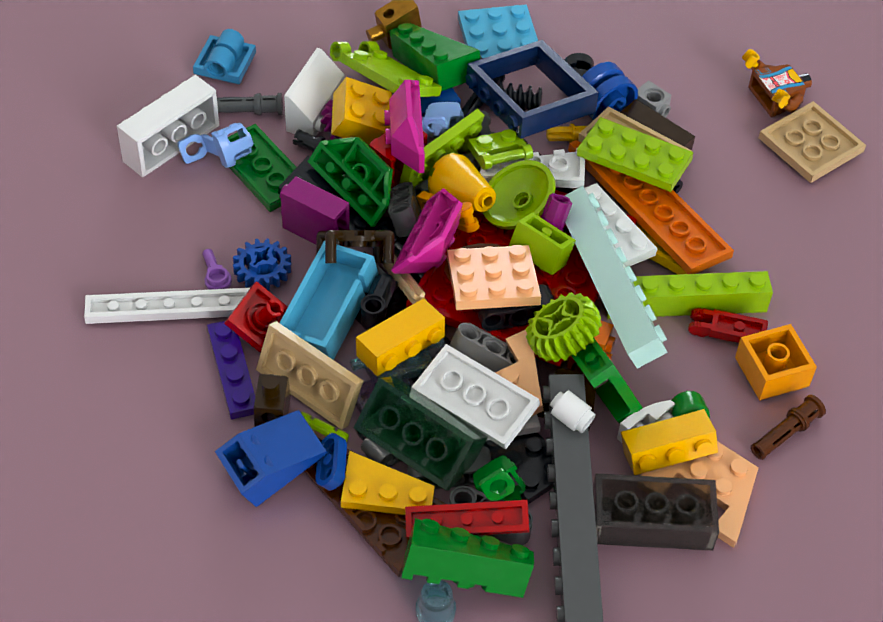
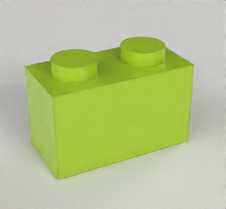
M530 213L517 222L509 246L529 245L533 263L542 271L553 275L566 266L576 240L536 214Z

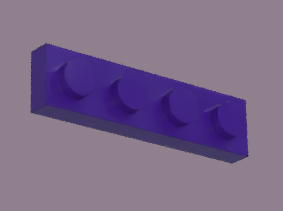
M225 321L208 324L207 329L230 419L232 420L254 415L255 393L239 335L224 324Z

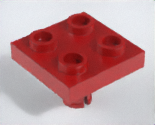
M256 281L224 324L261 353L269 324L275 321L280 323L288 306Z

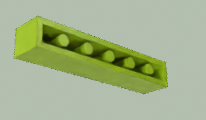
M768 271L636 276L637 280L633 282L635 286L640 285L647 298V300L643 301L644 306L649 304L656 317L689 316L694 308L713 311L716 309L735 314L767 312L773 294ZM606 310L607 319H611Z

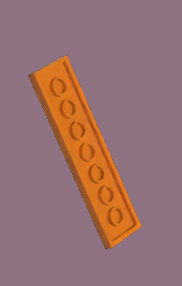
M578 140L570 142L568 151L576 152V148L579 147L581 142ZM585 159V169L631 216L637 219V222L687 274H696L732 258L734 250L674 190L669 192Z

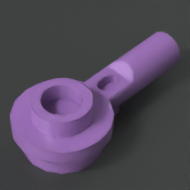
M211 249L204 250L202 255L208 268L205 286L209 290L227 289L232 283L230 273L222 265L217 264Z

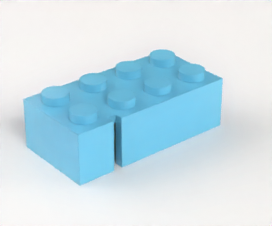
M324 240L283 315L280 324L334 360L361 309V300L365 297V292H369L375 277L379 274L374 256L336 244V263H325Z

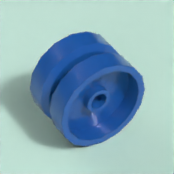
M599 63L582 76L599 92L596 113L589 115L592 120L597 118L607 107L620 112L638 98L637 87L615 63Z

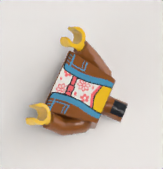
M748 49L742 56V59L746 61V67L752 69L748 88L771 118L785 111L789 113L795 112L803 103L806 88L812 85L810 75L808 73L798 75L787 64L779 66L765 65L759 60L760 57L757 52Z

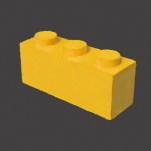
M423 298L356 337V356L376 376H379L386 371L394 369L401 362L416 356L423 349L438 343L444 338L445 317Z
M704 409L621 432L623 452L634 475L718 453L716 430Z

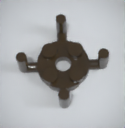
M390 230L319 231L316 235V255L325 240V263H336L337 244L344 247H373V256L376 263L394 264V233Z

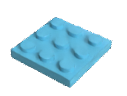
M527 4L458 11V21L464 43L480 50L482 58L538 41Z

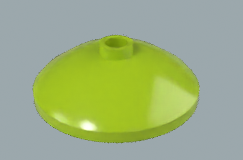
M533 160L518 161L506 166L489 181L490 186L496 193V200L494 205L488 211L483 212V214L493 226L508 230L515 229L517 222L530 213L540 217L549 195L555 193L556 184L553 174L546 165Z

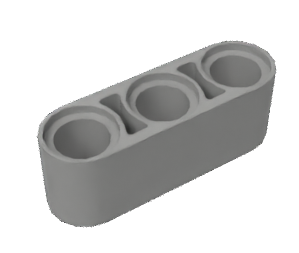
M461 323L449 344L452 348L493 372L516 363L514 356L504 341L471 323Z

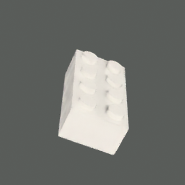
M194 75L162 95L153 103L142 108L133 116L122 121V123L117 125L123 162L141 177H145L180 153L177 145L178 141L192 134L207 135L219 126L216 90L197 75ZM190 142V143L186 146V148L189 147L190 145H192V144L195 143V142Z

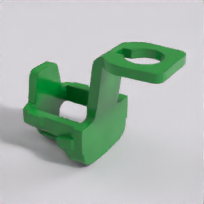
M500 456L490 461L473 475L476 490L483 492L490 501L522 500L521 494L526 490L524 481L516 472L518 468L506 456ZM509 472L512 474L518 485L515 486L512 477L508 474Z

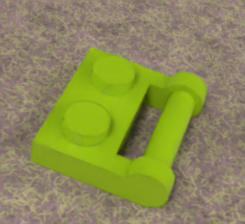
M511 129L468 139V148L483 170L490 169L492 165L533 158L531 145L526 144L523 138L520 139L516 132Z

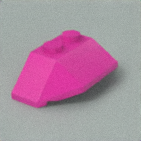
M404 80L389 99V110H384L385 126H390V128L385 129L386 144H391L392 156L416 172L424 173L425 153L419 80Z
M444 188L429 198L391 271L394 274L425 273L432 267L438 268L447 257L445 254L446 250L455 241L454 234L459 225L463 203Z

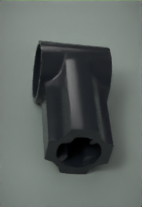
M382 273V275L376 276L367 296L361 300V324L368 330L386 320L387 311L398 289V281L394 280L391 275Z

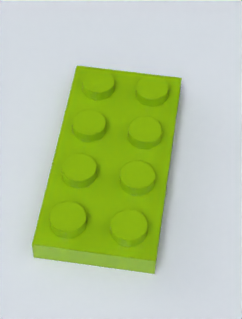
M477 108L424 147V173H418L404 164L399 184L412 182L415 189V186L428 179L429 175H433L435 170L433 166L441 157L450 153L461 155L465 151L467 153L470 152L468 139L478 136L482 130L481 124L485 115Z
M602 117L598 119L577 148V156L669 192L673 190L693 159L692 151Z

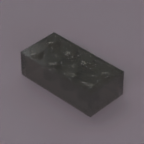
M595 474L593 495L597 544L713 551L719 535L715 480Z

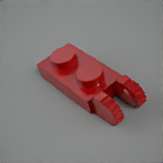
M694 308L690 315L694 322L692 321L689 324L688 331L694 336L705 337L709 335L712 338L739 343L741 337L766 331L768 321L716 309L713 311Z

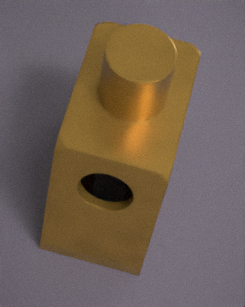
M392 0L376 10L374 14L377 25L366 30L369 41L382 39L386 46L392 49L389 30L397 28L403 23H412L422 27L417 4L414 0Z

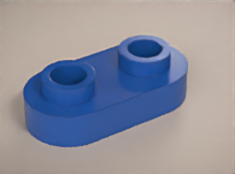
M335 433L327 435L321 443L328 454L317 461L316 483L329 491L339 487L345 479L347 442Z

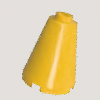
M450 153L441 157L434 164L433 168L435 170L432 177L429 175L428 190L430 193L436 194L444 188L461 203L471 202L474 211L486 212L494 205L496 200L494 189L466 156Z

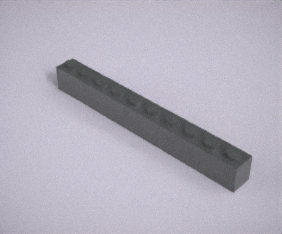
M584 374L549 375L548 386H543L542 398L543 403H548L549 410L544 412V428L550 429V438H546V455L552 456V464L547 466L548 482H553L554 491H549L550 510H555L556 518L551 519V537L557 538V547H553V566H559V576L554 578L555 595H561V606H556L557 622H603L588 428L583 433L571 430L551 414L553 408L550 406L552 400L559 392L564 394L568 390L586 403Z

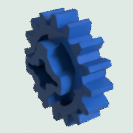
M266 238L264 243H260L259 239H255V244L253 245L245 242V249L238 248L237 255L233 256L234 275H237L238 282L245 281V288H249L257 281L270 291V285L273 284L276 287H280V280L287 281V274L292 272L291 254H287V248H280L278 241L270 244L268 238Z

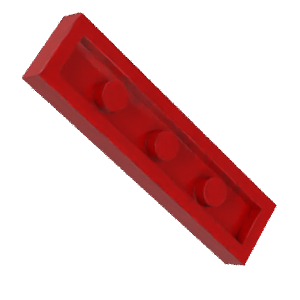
M528 500L405 507L407 539L410 537L415 518L420 520L431 519L438 522L441 526L448 528H463L473 535L530 532Z

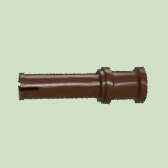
M815 395L806 396L800 406L791 408L787 412L786 418L751 445L752 453L758 459L763 460L797 431L807 430L809 424L814 419L822 418L826 414L823 402Z

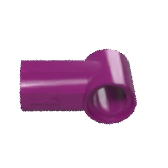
M552 193L548 197L541 218L566 233L563 228L573 203L570 201V198L564 195Z

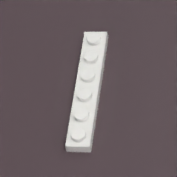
M250 288L85 295L84 318L86 324L229 317Z

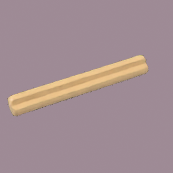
M394 255V264H395V262H396V260H397V257ZM383 264V267L393 279L398 281V286L412 304L423 298L425 299V292L409 273L394 274L391 271L394 264Z

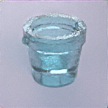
M440 580L439 584L427 582L423 586L416 602V616L419 622H452L456 614V602L453 599L450 585L443 580Z

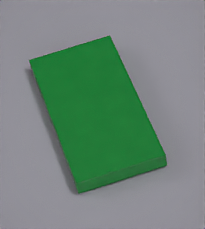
M253 124L246 128L254 143L252 152L236 160V165L229 168L265 208L272 212L281 207L278 187L297 167L256 124ZM238 132L228 137L230 142L240 139Z

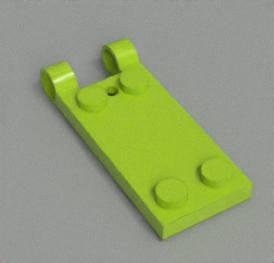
M376 41L361 42L359 49L355 50L354 53L351 52V46L348 42H333L331 44L330 56L333 61L345 64L392 93H395L404 80H419L420 97L440 96L442 86L433 82V78L421 75L387 56V52L380 50Z

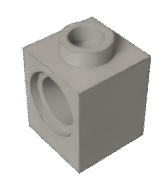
M649 80L638 88V101L664 117L671 110V94Z

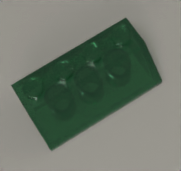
M395 376L380 377L353 427L446 491L450 490L472 466L488 438Z

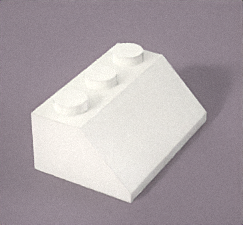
M316 48L284 95L287 132L295 134L300 129L314 136L318 132H322L325 124H322L320 121L324 117L321 115V111L330 99L333 100L334 91L345 79L344 73L320 48Z

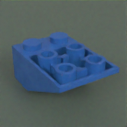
M299 410L238 433L215 451L240 493L255 507L259 506L328 454Z

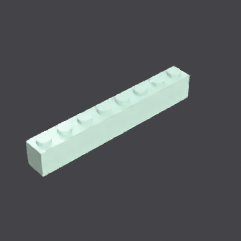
M581 186L565 195L573 203L565 223L572 238L576 240L575 245L628 356L638 369L668 353L663 344L667 338L660 325L654 326L653 321L657 320L649 304L644 306L643 301L647 300L640 285H634L633 282L637 278L630 265L625 267L624 263L628 260L621 247H615L614 244L618 243V240L611 228L606 229L605 226L609 225V222L602 210L597 211L596 208L600 207L597 198L593 192L588 195L585 188Z

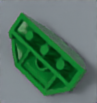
M360 137L320 141L307 162L349 202L371 227H375L389 207L393 169Z

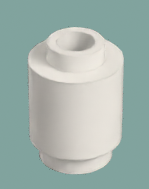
M569 390L564 394L559 392L550 404L553 408L551 414L571 430H577L580 433H583L589 427L596 416L591 411L592 407Z

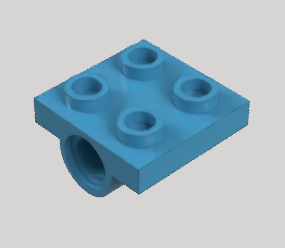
M225 29L220 37L210 35L193 65V73L240 84L256 54V45L244 43L243 36L233 29Z

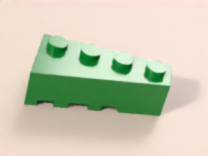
M403 23L397 28L389 30L393 57L413 71L433 78V82L442 86L441 92L466 83L467 64L480 60V50L412 23Z
M415 518L405 551L401 578L412 580L413 575L426 576V581L434 584H439L441 579L451 580L456 583L457 587L465 589L474 587L476 584L481 585L485 592L523 598L534 567V552L520 544L508 545L501 543L492 536L480 537L470 534L463 528H448L441 526L438 522L431 519L420 520Z

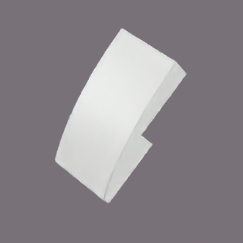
M671 400L662 401L646 406L640 411L631 414L620 423L617 440L622 443V431L673 418L671 411L675 403Z

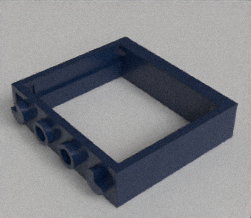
M543 40L467 64L466 84L509 129L516 132L520 139L596 113L599 92ZM535 65L568 97L524 112L492 79Z

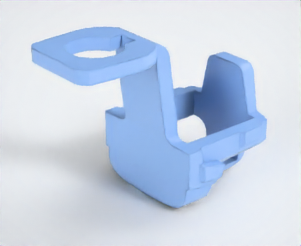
M457 102L430 104L428 109H426L425 117H422L423 131L429 137L437 138L461 121V119H464L460 104Z
M233 123L229 127L211 133L212 137L206 134H192L177 143L182 159L186 164L203 158L207 152L219 156L225 168L236 165V160L251 153L254 144L250 133L241 123ZM237 131L240 139L230 142L228 134ZM190 142L201 143L202 147H199L196 154H187L186 146Z

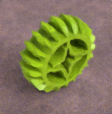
M572 292L566 297L561 294L558 299H551L550 303L542 305L540 311L534 312L535 317L528 320L529 326L525 329L527 332V342L533 352L546 362L552 359L556 363L561 358L566 361L569 356H577V352L586 350L585 346L587 344L594 343L593 337L600 334L598 329L602 326L600 312L588 296L584 297L581 293L574 295Z

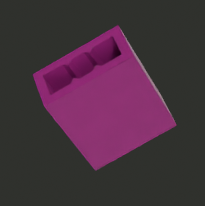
M297 176L281 189V216L284 229L315 245L316 235L319 231L349 230V202Z

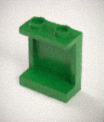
M595 339L594 343L585 346L586 350H580L577 352V356L571 355L594 388L608 379L606 383L596 389V393L619 424L631 414L643 409L615 365Z

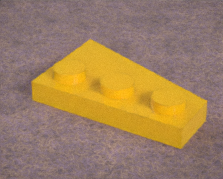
M349 451L341 497V508L405 515V507L433 505L435 486Z

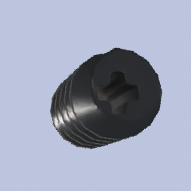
M503 81L499 82L498 86L524 112L541 107L542 87H539L534 94L532 86H529L526 92H523L522 84H519L515 91L512 83H509L508 87L504 89Z

